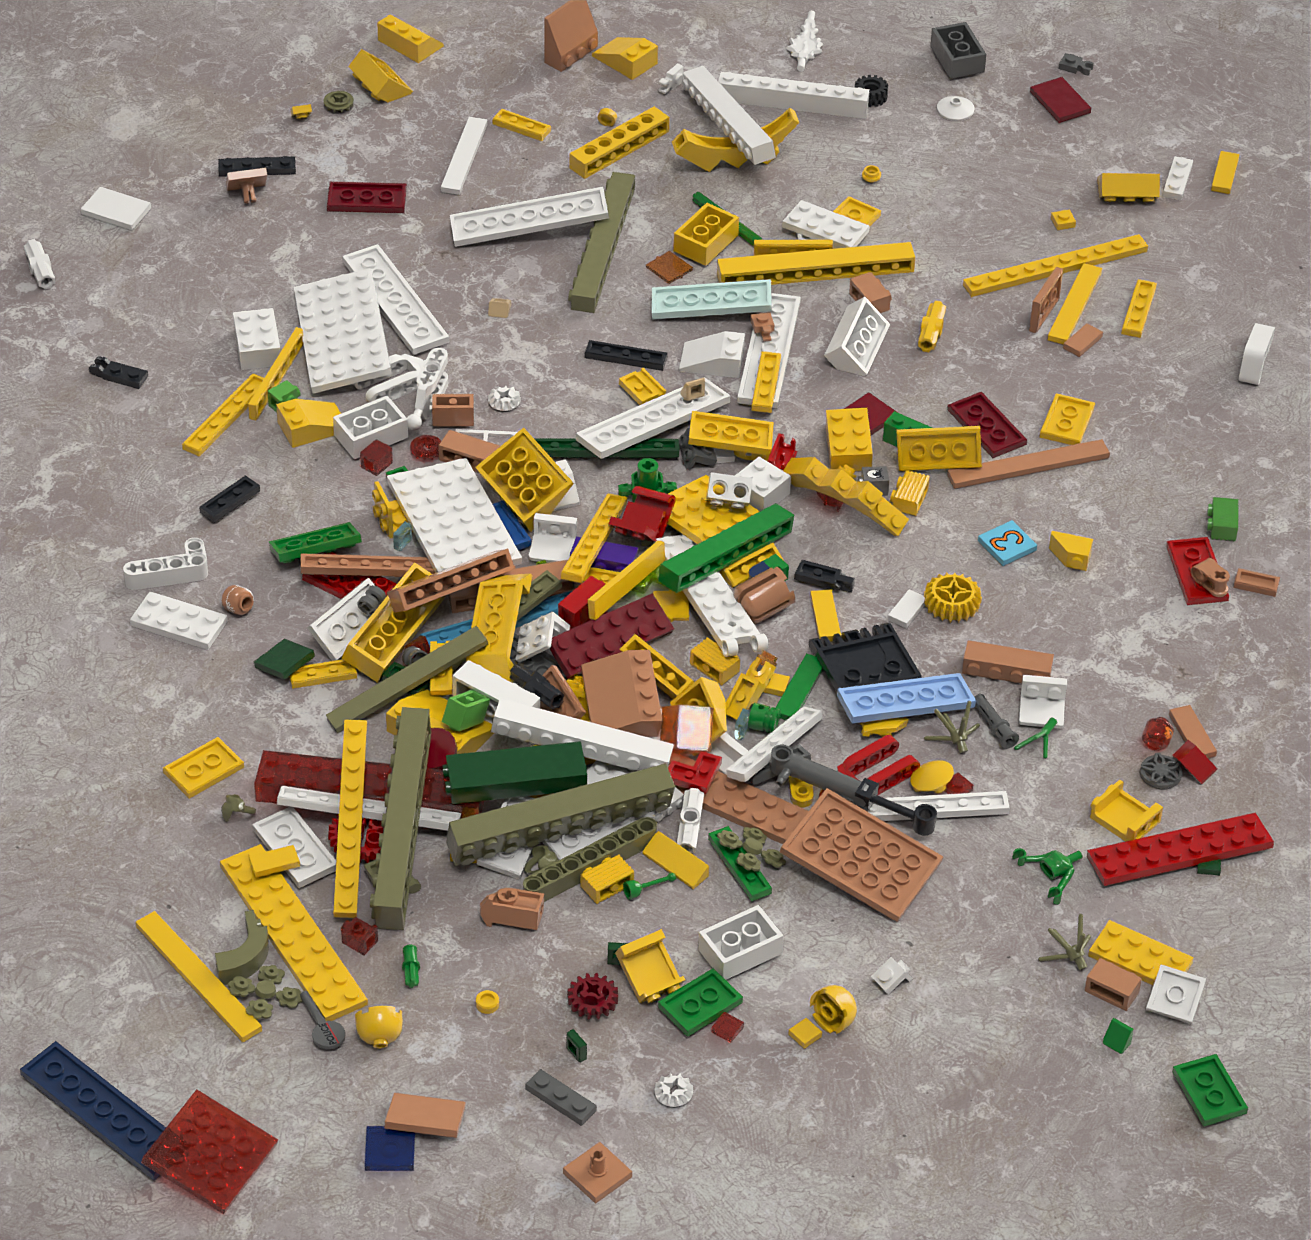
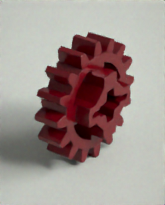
M586 973L584 979L580 976L577 977V983L571 981L570 988L567 990L568 1005H571L572 1012L578 1011L579 1017L586 1014L589 1020L592 1015H595L597 1019H600V1014L609 1016V1010L614 1011L615 1004H618V987H614L613 980L607 982L606 975L599 978L598 973H595L594 977H590L589 973Z

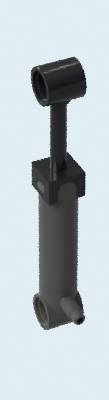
M784 744L776 745L772 748L769 767L773 774L778 775L777 785L782 786L788 777L792 776L820 789L826 790L828 788L841 797L854 802L855 805L867 812L873 804L908 817L912 819L913 830L919 835L928 836L934 832L937 810L932 805L921 804L914 811L878 796L879 783L867 778H864L863 781L852 778L793 753L791 747Z

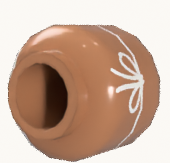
M239 585L229 586L222 595V606L228 612L244 615L253 606L254 598L252 592Z

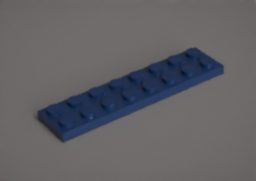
M57 1041L20 1068L21 1076L153 1181L190 1152L187 1143Z

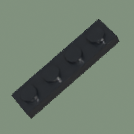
M295 156L218 159L219 177H227V173L260 168H266L267 175L296 174Z

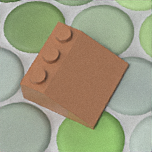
M570 0L544 18V63L560 72L598 47V31L586 0Z

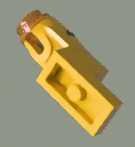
M762 650L761 654H758L751 663L746 674H740L725 702L727 716L742 723L751 704L753 705L758 702L777 666L776 661L778 658Z

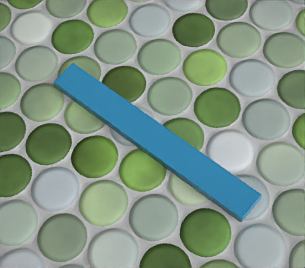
M572 591L547 597L516 621L515 628L528 624L550 612L558 615V603ZM473 619L421 633L420 640L427 653H430V641L446 643V641L453 640L471 629Z

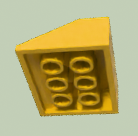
M524 427L475 467L481 477L530 532L534 530L535 513L550 515L574 484Z
M428 689L399 700L386 713L387 732L397 735L396 718L397 715L401 716L402 707L429 709L431 728H443L449 731L456 740L457 754L476 752L494 734L491 732L492 724L485 720L481 724L462 731L451 730L447 724L441 722L448 700L439 695H431Z

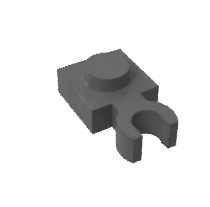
M1065 53L1059 62L1058 69L1074 74L1080 71L1082 74L1089 76L1090 70H1093L1094 63L1082 61V57Z

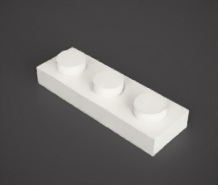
M1174 157L1163 191V197L1182 200L1193 166V160L1184 157Z

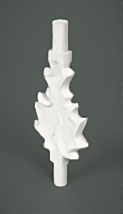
M812 10L808 12L804 25L800 27L803 32L796 35V39L790 38L791 45L786 47L792 53L791 56L797 58V70L800 72L804 71L805 63H807L808 59L812 60L815 58L814 56L822 53L820 47L823 43L820 42V38L815 36L818 29L815 28V12Z

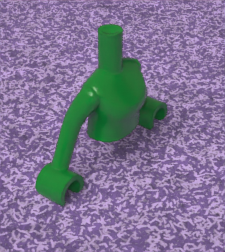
M1015 849L1012 859L1019 858L1017 863L1019 866L1025 865V862H1040L1042 871L1049 879L1054 880L1059 876H1063L1058 886L1051 887L1048 892V898L1054 897L1053 903L1055 905L1060 904L1062 891L1074 874L1072 863L1082 859V853L1078 850L1065 856L1061 852L1054 850L1043 855L1026 856L1027 853L1024 849Z

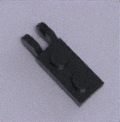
M97 356L94 360L95 364H91L88 369L90 374L103 378V380L140 389L148 377L147 370L114 361L110 362L106 357Z

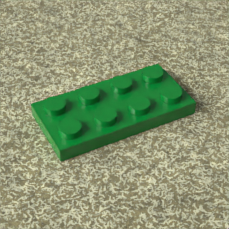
M350 522L268 542L270 550L279 562L290 563L295 558H300L301 554L331 553L337 548L354 547L357 543H361L362 539L361 534Z

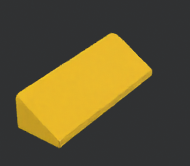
M771 543L723 568L719 573L733 588L749 580V570L754 565L774 554H777L782 560L783 558L774 543Z
M660 831L654 834L642 851L643 855L669 873H675L676 878L692 889L709 877V866Z

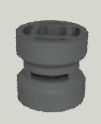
M374 585L370 586L365 592L366 595L362 596L357 602L359 609L369 616L375 612L387 597L382 589Z
M411 646L403 652L402 661L406 666H409L426 656L427 653L418 647Z

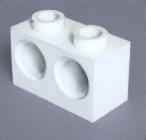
M711 472L706 500L711 501L710 504L722 506L723 503H728L733 508L743 509L750 502L753 478ZM715 485L723 487L724 493L722 495L714 493L713 487ZM734 489H743L745 496L743 498L736 497Z

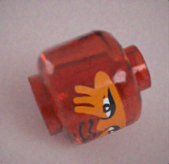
M1163 717L1148 720L1142 733V740L1145 746L1153 751L1167 748L1174 733L1173 726Z

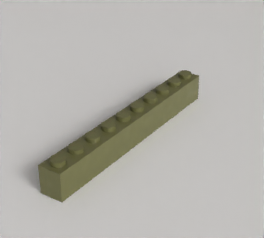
M612 172L611 178L607 179L604 194L609 218L594 221V227L590 229V240L587 239L585 245L586 252H582L581 256L582 264L578 265L577 277L573 279V290L570 289L568 301L571 302V310L595 313L635 192L634 174Z

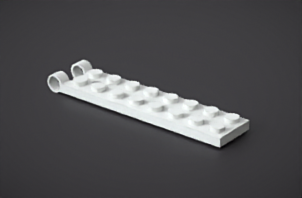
M685 535L666 536L656 539L665 543V561L697 545ZM719 571L683 590L725 657L736 656L738 654V644L749 642L754 652L766 651L768 649L766 635L764 633L760 634L741 604L734 598L733 592Z

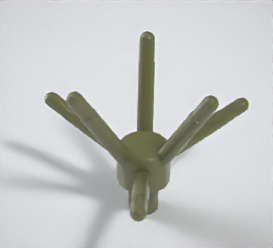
M967 701L965 714L962 717L959 729L954 727L947 713L942 715L938 709H935V714L948 729L951 736H925L924 740L952 741L953 744H957L960 754L967 752L968 749L965 743L968 740L967 736L980 727V724L976 723L966 731L971 701Z
M1083 914L1078 916L1076 945L1070 946L1056 929H1048V932L1066 949L1067 954L1043 956L1038 958L1039 961L1069 958L1071 962L1075 961L1079 971L1088 967L1083 958L1085 955L1083 949L1089 942L1091 935L1088 934L1085 937L1083 933Z

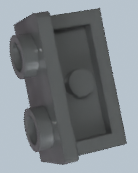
M687 428L685 433L679 438V446L686 469L691 470L695 462L714 466L717 462L714 448L688 444L690 428Z

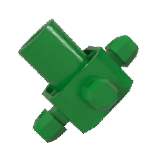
M645 458L638 462L637 471L631 475V484L618 485V495H631L632 502H635L637 495L633 494L632 490L636 486L668 494L677 489V483L669 481L663 483V474L658 471L657 461Z

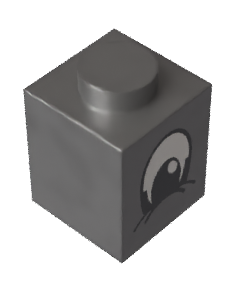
M887 466L862 467L861 476H858V481H869L883 493L882 496H888L890 480Z

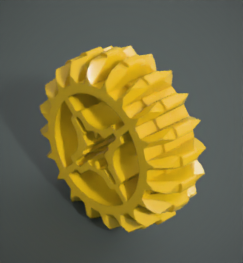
M947 572L944 576L938 574L936 578H931L924 591V604L928 609V613H933L934 618L940 617L942 621L948 619L950 623L952 620L960 622L961 619L967 621L969 617H974L982 601L981 590L977 582L972 581L971 577L965 578L964 573L960 576L956 575L955 572L953 575H949Z

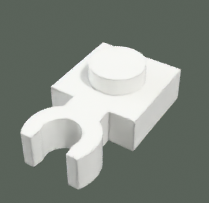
M677 63L667 72V77L659 81V84L662 85L659 92L666 94L670 89L673 90L682 83V80H684V66Z

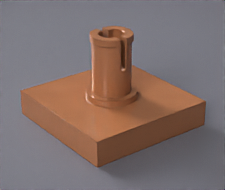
M266 168L227 173V191L242 189L244 203H249L250 200L251 203L256 202L254 187L266 185L267 170Z
M598 1142L563 1167V1174L595 1204L632 1178V1170L601 1142Z

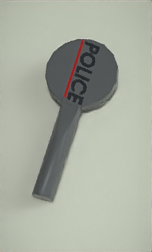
M308 991L302 992L300 997L317 1024L312 1032L314 1044L317 1047L329 1050L339 1047L345 1041L344 1027L335 1021H326Z

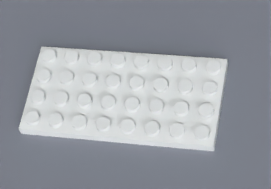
M371 268L294 287L300 326L303 329V344L313 394L392 374Z
M467 458L387 476V483L435 573L493 551L507 548L509 549L514 566L522 564V557Z

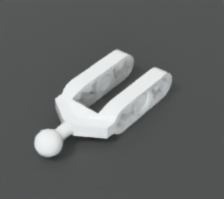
M434 348L429 352L417 377L415 411L407 417L408 428L411 430L419 429L422 420H427L428 416H432L431 393L444 394L448 387V374L444 372L448 363V353L443 348Z
M397 354L391 355L389 360L392 374L354 383L353 385L361 390L408 369L410 372L370 388L365 396L368 402L384 396H388L391 400L397 399L417 390V377L426 360L423 361L420 358L407 354L401 356Z

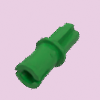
M412 944L403 947L404 962L402 963V970L405 975V985L409 988L419 984L418 971L420 963L417 959L418 950Z

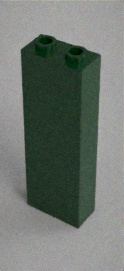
M581 741L446 755V765H442L443 778H448V781L445 782L446 795L451 796L452 804L552 794L587 785V769Z

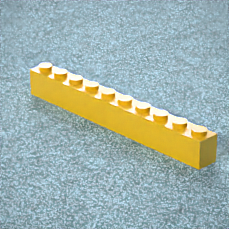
M911 242L717 259L719 283L771 279V285L854 278L869 272L874 276L914 272L915 254Z

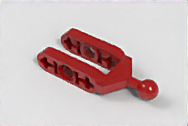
M886 735L848 756L842 764L837 766V771L857 779L856 775L892 756L898 750L899 742L892 735ZM907 755L867 779L879 783L877 795H880L910 778L912 773L920 767V762L912 755ZM822 789V790L820 791L819 797L822 795V793H823L825 790Z

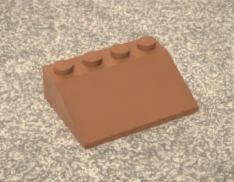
M627 650L581 665L591 723L644 737L659 736L663 720L650 650Z

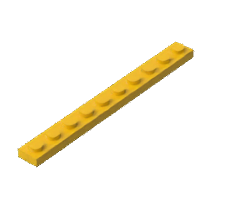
M1138 234L963 279V286L969 295L974 297L1048 278L1056 267L1062 268L1063 273L1081 269L1083 263L1094 266L1145 253L1148 251V245Z
M344 720L333 917L357 918L367 720Z

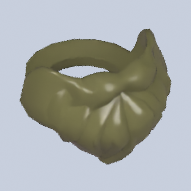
M236 794L226 795V802L221 807L225 822L229 821L233 811L248 814L256 813L255 808L246 806L243 799Z
M548 846L533 847V858L527 862L525 872L531 875L559 861L556 853L550 851ZM538 862L539 869L531 871L533 865Z

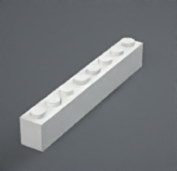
M721 72L718 81L738 104L779 109L791 108L795 111L866 119L868 111L869 89L760 77L749 74L743 75L731 72Z
M501 698L491 729L493 733L538 745L581 741L584 757L636 771L665 763L668 767L674 744Z

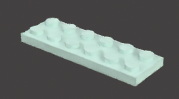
M771 279L652 288V319L772 311Z

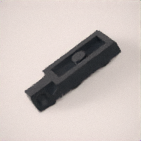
M801 560L794 574V580L833 590L852 593L855 586V578L846 576V574L842 573L841 569L806 560Z

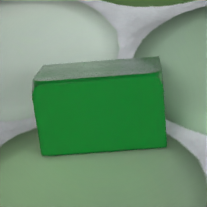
M1113 1018L1103 1038V1044L1119 1054H1123L1131 1045L1133 1028Z

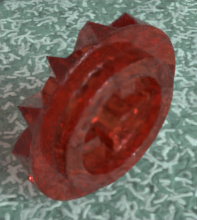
M433 435L418 436L410 444L411 454L415 455L416 459L423 458L425 461L426 458H430L433 460L434 456L439 457V444L441 440Z

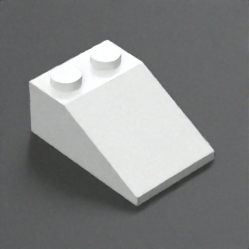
M724 331L685 342L679 372L739 378L744 355L745 333Z

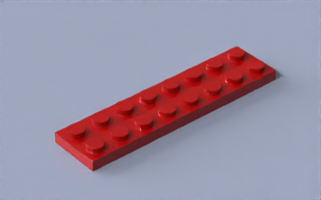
M1255 812L1087 850V858L1103 886L1191 867L1199 863L1271 849L1274 846V840Z

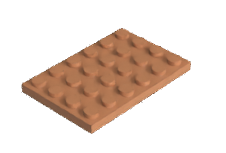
M828 788L822 793L780 849V853L896 922L899 921L943 860L942 855Z

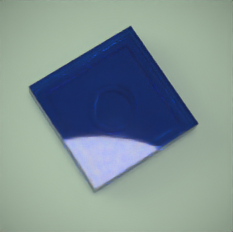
M367 1126L365 1171H414L416 1133L385 1129V1126Z

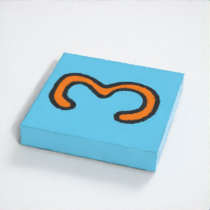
M1013 520L978 536V542L1002 566L1037 551V544Z

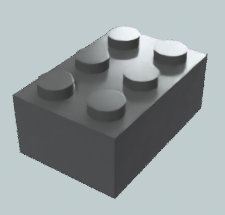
M967 22L932 28L930 47L950 79L985 72L987 54Z

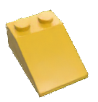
M616 37L593 52L592 57L633 80L658 64V46L645 38Z
M293 399L276 404L277 422L292 448L334 436L333 417L341 414L335 403Z
M700 677L670 702L692 756L698 755L727 731L725 698L718 682Z

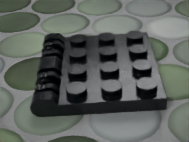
M890 622L880 624V626L874 625L872 627L873 636L865 627L860 629V633L855 629L842 632L841 636L838 633L834 634V645L831 644L827 636H823L821 639H809V648L812 654L816 655L836 692L838 688L922 678L921 673Z

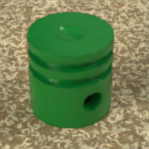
M754 703L749 715L748 728L762 732L766 731V733L771 731L772 733L778 728L781 709H776L775 707L770 709V706Z

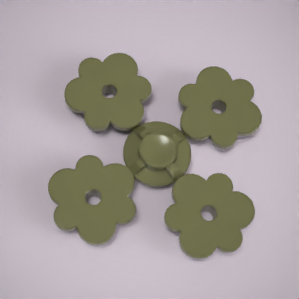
M744 827L743 837L746 839L744 843L731 831L723 830L722 833L717 835L720 839V844L725 847L736 849L743 845V848L748 853H739L736 861L739 865L744 866L746 870H760L761 862L755 856L759 854L765 859L766 863L772 864L776 868L786 864L783 854L778 850L767 849V851H762L767 836L758 828Z
M276 965L260 967L258 979L263 981H260L256 988L252 984L251 979L243 978L242 976H236L233 978V981L228 982L230 994L233 996L247 997L248 993L255 992L260 997L256 1001H250L249 1006L246 1008V1013L257 1020L261 1018L268 1019L272 1016L273 1006L268 1004L265 999H270L276 995L279 1004L282 1006L287 1005L289 1008H296L298 1003L303 1001L300 997L301 991L297 988L284 987L283 991L276 992L274 983L280 984L285 976L284 970L278 969Z

